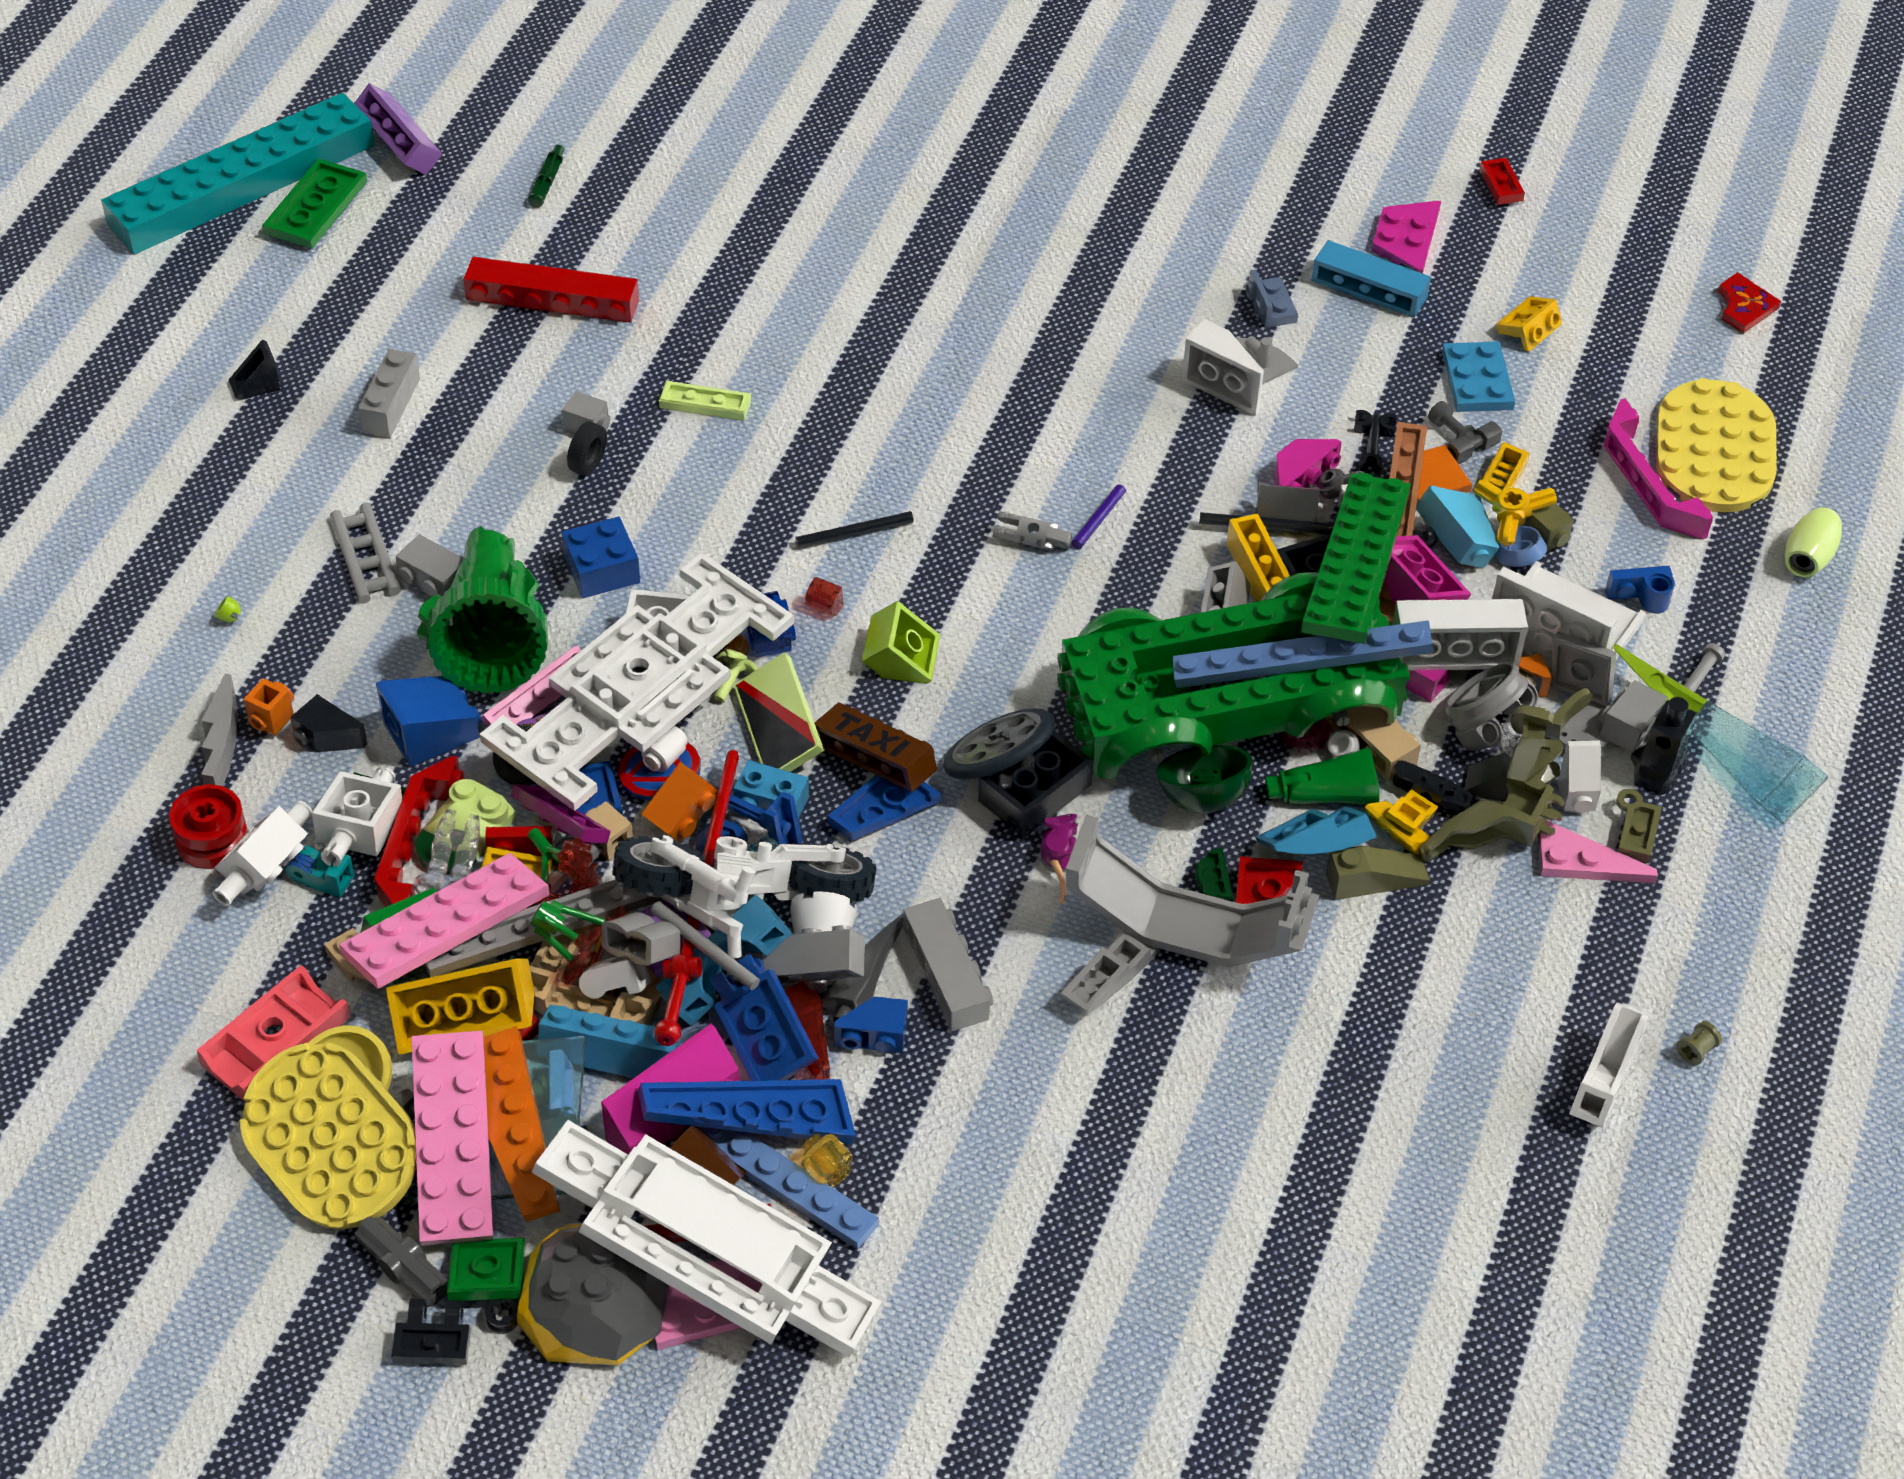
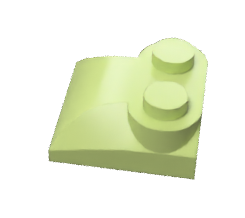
M461 779L450 787L449 798L427 823L424 831L475 854L476 859H478L487 849L485 840L486 827H509L516 819V812L502 795L475 780Z

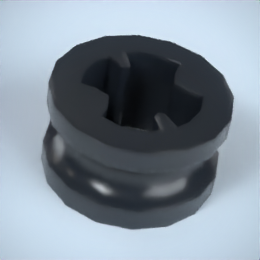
M495 1299L488 1302L485 1308V1316L491 1331L497 1334H506L517 1327L518 1308L513 1299ZM503 1310L508 1311L509 1316H503L501 1320H496V1314L500 1315Z

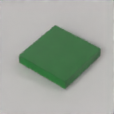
M495 1238L494 1240L452 1243L447 1288L448 1300L520 1299L524 1277L525 1238Z

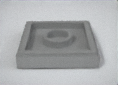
M1558 632L1553 638L1550 686L1571 694L1587 688L1592 693L1591 701L1605 706L1609 705L1613 694L1616 651Z

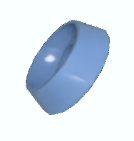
M1520 526L1517 529L1514 544L1504 547L1498 543L1499 550L1494 556L1498 562L1505 566L1523 567L1534 564L1542 559L1547 552V545L1538 530L1528 526Z

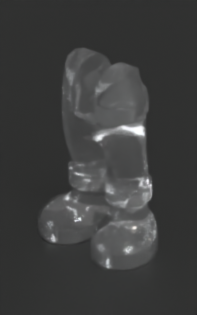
M447 808L435 832L431 860L427 867L428 873L420 874L414 879L413 888L417 893L433 887L437 892L443 889V881L447 874L452 851H455L456 854L448 886L471 874L480 839L479 815L469 814L464 831L453 829L456 823L455 816L457 811Z

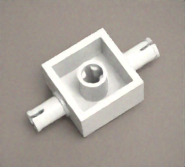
M378 767L372 778L342 771L338 773L312 812L316 842L327 845L321 853V859L324 863L330 866L336 858L333 867L339 866L348 850L373 856L379 854L390 836L402 802L401 785L393 783L396 776L390 768L386 767L383 774L380 775L384 767Z
M298 801L286 813L278 806L258 821L214 867L226 878L212 892L214 898L222 905L229 906L240 892L244 895L253 888L259 891L267 882L273 881L283 870L281 866L288 860H292L303 849L304 846L300 842L308 833L302 826L312 817L313 810L303 801Z

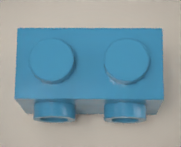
M750 760L747 761L734 787V796L764 810L782 792H786L794 796L798 819L809 799V777Z

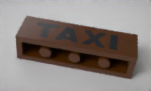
M838 702L814 722L825 751L910 792H913L938 770L932 745L906 734L903 730H897L879 719L865 715L856 708H850Z

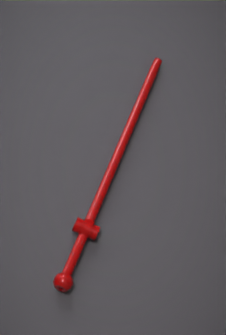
M733 749L729 750L726 755L702 855L705 858L704 863L712 868L715 863L716 841L721 837L739 760L738 751ZM688 914L687 923L699 931L701 922ZM684 937L680 954L674 955L671 959H665L663 962L665 979H673L664 1019L656 1024L654 1038L659 1044L668 1047L676 1044L681 1037V1027L677 1021L686 982H690L692 978H699L702 975L701 958L693 957L695 946Z

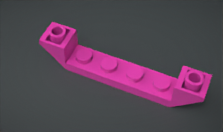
M1626 398L1620 399L1608 426L1603 447L1661 527L1701 540L1706 539L1713 522L1711 511L1704 506L1698 497L1679 503L1676 502L1674 495L1666 489L1660 476L1647 463L1645 455L1640 453L1634 445L1632 439L1635 437L1637 425L1639 424V415Z

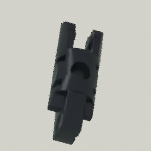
M1403 760L1396 762L1394 768L1396 774L1393 776L1392 782L1397 788H1401L1406 792L1412 789L1438 807L1461 813L1471 805L1473 794L1453 781L1413 763Z

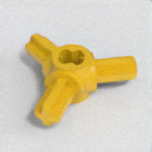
M1479 480L1474 488L1476 495L1493 505L1492 510L1497 513V521L1500 523L1497 542L1504 547L1514 544L1518 527L1525 522L1527 517L1532 516L1533 510L1557 503V496L1552 488L1526 494L1524 490L1522 491L1519 488L1501 490L1487 480Z

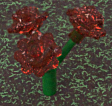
M538 828L530 830L528 838L542 854L541 879L548 884L550 895L527 908L539 905L543 900L548 902L562 897L560 894L551 892V884L548 883V862L550 858L559 863L558 869L560 871L566 872L570 878H573L571 894L599 884L598 881L602 879L596 872L599 864L595 862L589 866L593 860V856L590 854V844H586L581 838L575 837L572 841L565 840L563 848L558 849L552 847Z

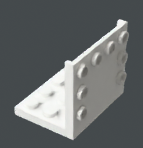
M1538 561L1533 564L1525 576L1506 567H1503L1498 573L1492 599H1523L1528 630L1522 655L1541 654L1546 666L1551 668L1553 638L1558 632L1615 651L1614 644L1625 648L1645 619V611L1640 610L1637 613L1541 568L1542 563Z

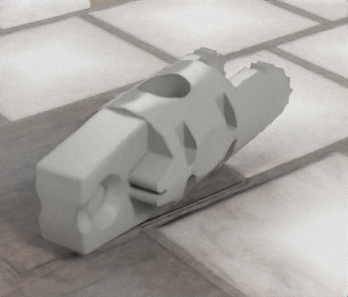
M999 511L997 519L1000 522L1018 526V529L1013 531L996 528L994 529L993 537L1047 550H1052L1053 547L1069 549L1072 533L1058 529V524Z

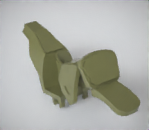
M1587 688L1579 690L1564 702L1555 714L1546 708L1528 705L1519 706L1512 714L1511 726L1516 733L1522 734V738H1520L1513 749L1507 771L1506 788L1508 790V797L1506 801L1500 804L1489 800L1483 801L1482 799L1442 823V827L1421 845V859L1425 862H1431L1450 846L1474 850L1504 838L1532 847L1539 832L1549 836L1554 835L1555 828L1548 827L1545 822L1546 820L1562 821V814L1552 809V803L1563 806L1564 799L1553 793L1554 788L1549 783L1560 776V766L1553 760L1563 752V744L1560 740L1544 738L1554 737L1559 739L1567 722L1589 704L1592 699V693Z

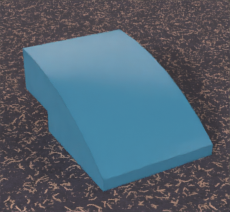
M1345 806L1329 815L1315 809L1308 810L1255 838L1258 843L1276 851L1293 854H1317L1353 847L1376 838V835L1366 813Z

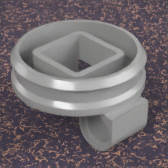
M1502 663L1476 674L1459 686L1447 699L1445 713L1451 716L1452 724L1458 729L1455 734L1465 749L1476 751L1496 747L1502 741L1503 732L1495 716L1501 712L1506 715L1513 714L1521 705L1536 707L1538 693L1529 677L1519 673L1517 665Z

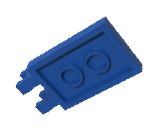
M747 954L738 960V963L760 979L758 986L754 990H750L744 984L738 987L732 975L726 977L723 972H720L710 979L722 999L714 1007L751 1081L787 1080L819 1058L775 971L770 969L765 971L760 957L753 959L751 954Z

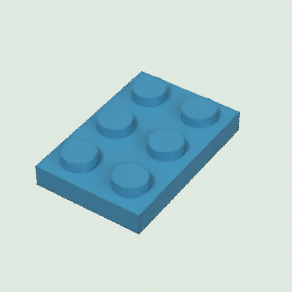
M1500 341L1443 343L1442 355L1456 412L1514 410L1515 398Z

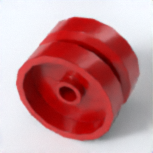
M206 784L185 791L173 802L169 812L170 825L175 837L178 854L186 863L196 868L215 869L214 867L248 832L241 800L234 791L222 785Z

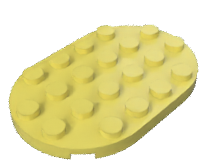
M1700 378L1671 390L1664 397L1657 416L1656 469L1662 483L1666 488L1671 487L1680 495L1679 499L1681 501L1698 497L1704 506L1713 512L1742 511L1750 508L1752 503L1760 499L1764 500L1773 487L1777 470L1776 421L1768 405L1756 394L1743 388L1736 382Z
M327 1042L326 1045L299 1044L274 1056L258 1071L249 1084L243 1098L246 1101L243 1119H240V1129L244 1144L251 1156L293 1207L310 1221L333 1229L356 1228L367 1217L377 1218L385 1215L405 1195L417 1170L415 1126L405 1110L367 1066L352 1052Z

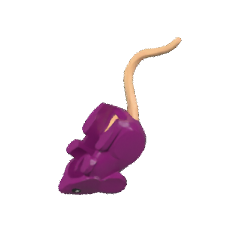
M1077 814L1047 817L1044 820V825L1049 828L1042 835L1041 858L1049 867L1054 869L1061 888V904L1066 899V883L1062 869H1066L1076 843V837H1073V835L1077 834Z

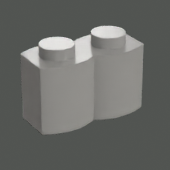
M635 912L602 923V947L612 955H626L636 964L650 965L680 954V930L669 922H655L648 915Z

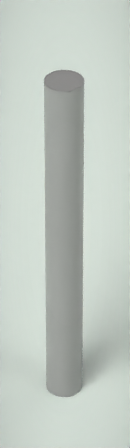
M660 901L652 906L651 912L662 921L676 926L680 930L682 937L746 987L754 990L760 982L758 977Z

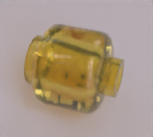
M815 1134L802 1146L805 1152L801 1157V1166L818 1184L826 1183L834 1187L842 1182L853 1170L850 1166L853 1155L836 1135L828 1134L820 1137L819 1134Z

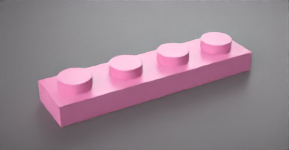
M575 645L483 714L481 717L483 723L489 727L504 715L510 721L517 724L524 719L535 718L559 700L563 695L549 686L548 677L578 654L581 649Z

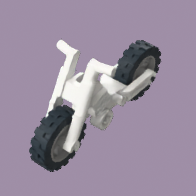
M663 835L662 837L654 836V838L639 836V839L631 837L627 838L626 842L620 841L618 846L615 847L612 875L615 876L617 882H623L625 887L629 889L635 888L637 892L651 897H660L674 905L679 911L689 914L713 930H720L727 934L728 955L732 958H739L742 956L741 931L743 924L728 916L722 910L740 908L743 904L747 903L749 894L750 899L757 894L763 900L764 893H773L778 900H792L795 896L803 893V899L813 898V892L821 891L846 896L850 899V903L854 900L861 902L864 901V898H869L871 893H873L877 867L869 857H863L862 853L858 851L852 852L849 848L842 846L841 848H836L832 844H780L771 852L772 844L760 842L758 852L746 851L747 843L744 840L724 836L716 841L714 854L716 863L714 869L704 863L705 858L701 856L699 850H693L691 845L686 843L680 844L679 841Z

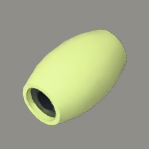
M1818 507L1808 512L1795 524L1785 547V564L1791 573L1804 578L1812 577L1824 569L1833 559L1842 537L1841 518L1835 511L1825 507Z

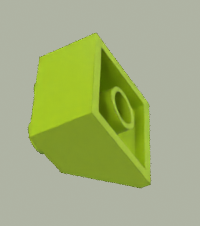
M896 601L871 615L862 662L884 679L927 684L932 681L940 634L899 601Z

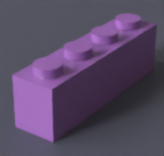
M368 83L354 104L371 120L372 127L405 165L427 175L441 157V151L390 93Z

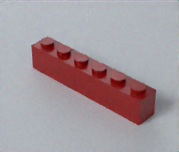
M472 256L463 278L466 300L631 323L639 302L638 279Z

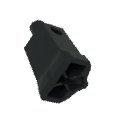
M1673 697L1670 701L1667 700L1650 729L1646 745L1636 749L1631 754L1630 759L1634 764V780L1637 786L1658 795H1665L1671 791L1677 781V775L1681 774L1687 762V746L1697 712L1688 709L1689 704L1684 698Z

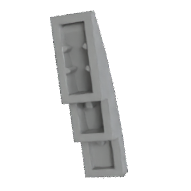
M226 673L201 720L206 738L201 746L206 764L201 773L204 785H224L236 745L238 724L236 693L232 676Z
M1123 931L1108 949L1101 948L1061 992V997L1088 1015L1129 983L1162 949L1142 944Z

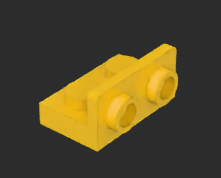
M1529 296L1496 323L1498 334L1510 335L1514 338L1521 337L1524 351H1531L1560 327L1562 320L1557 299Z

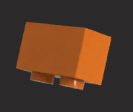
M680 762L641 815L681 844L685 838L694 832L696 823L704 812L712 808L716 801L718 790Z

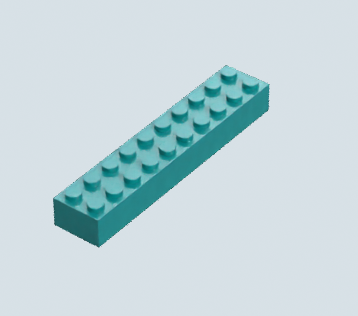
M342 92L101 199L106 223L135 255L299 181L318 158L338 163L374 147L375 142L371 120Z

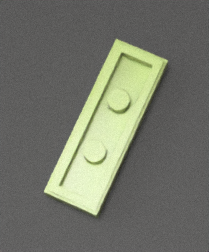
M666 381L659 399V407L745 421L751 403V393Z

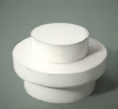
M1348 730L1334 733L1328 742V751L1332 758L1357 751L1360 747L1357 736Z

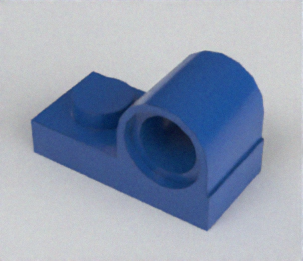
M1670 566L1610 570L1605 593L1609 600L1638 597L1641 606L1646 611L1659 614L1668 609L1675 582Z

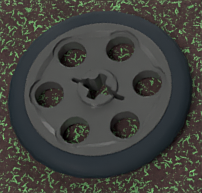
M1037 708L1023 709L994 718L978 726L958 740L945 755L943 768L949 776L962 780L980 778L1002 771L1027 758L1043 746L1054 732L1055 718L1050 712Z

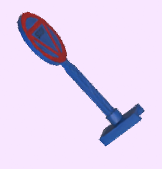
M687 743L685 751L665 772L652 771L644 764L641 751L633 747L626 752L620 761L618 776L623 789L636 798L651 801L680 762L700 775L701 759L696 748ZM782 792L764 810L730 794L727 808L759 823L760 827L766 829L769 842L772 844L771 852L780 844L793 842L799 845L803 841L794 796Z

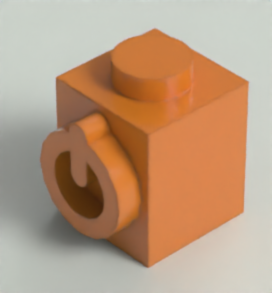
M262 678L244 698L249 724L256 730H264L275 736L294 714L292 707L294 695L291 690L281 682H271Z

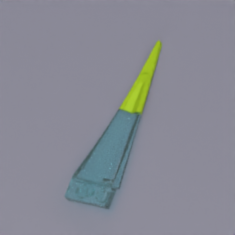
M1614 644V650L1648 687L1667 696L1669 701L1673 697H1681L1688 702V709L1697 712L1691 733L1746 793L1783 825L1828 779V775L1803 754L1733 716L1618 644Z

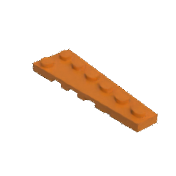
M517 1026L484 1037L488 1135L525 1221L529 1222L559 1212L561 1209L556 1187L531 1173L535 1163L546 1150V1143L521 1034Z

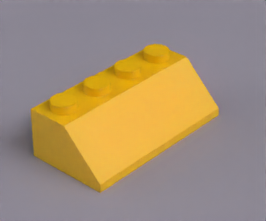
M512 959L386 987L398 1055L412 1053L411 1036L483 1031V1037L515 1026L518 1029L532 1027L535 991L528 959Z

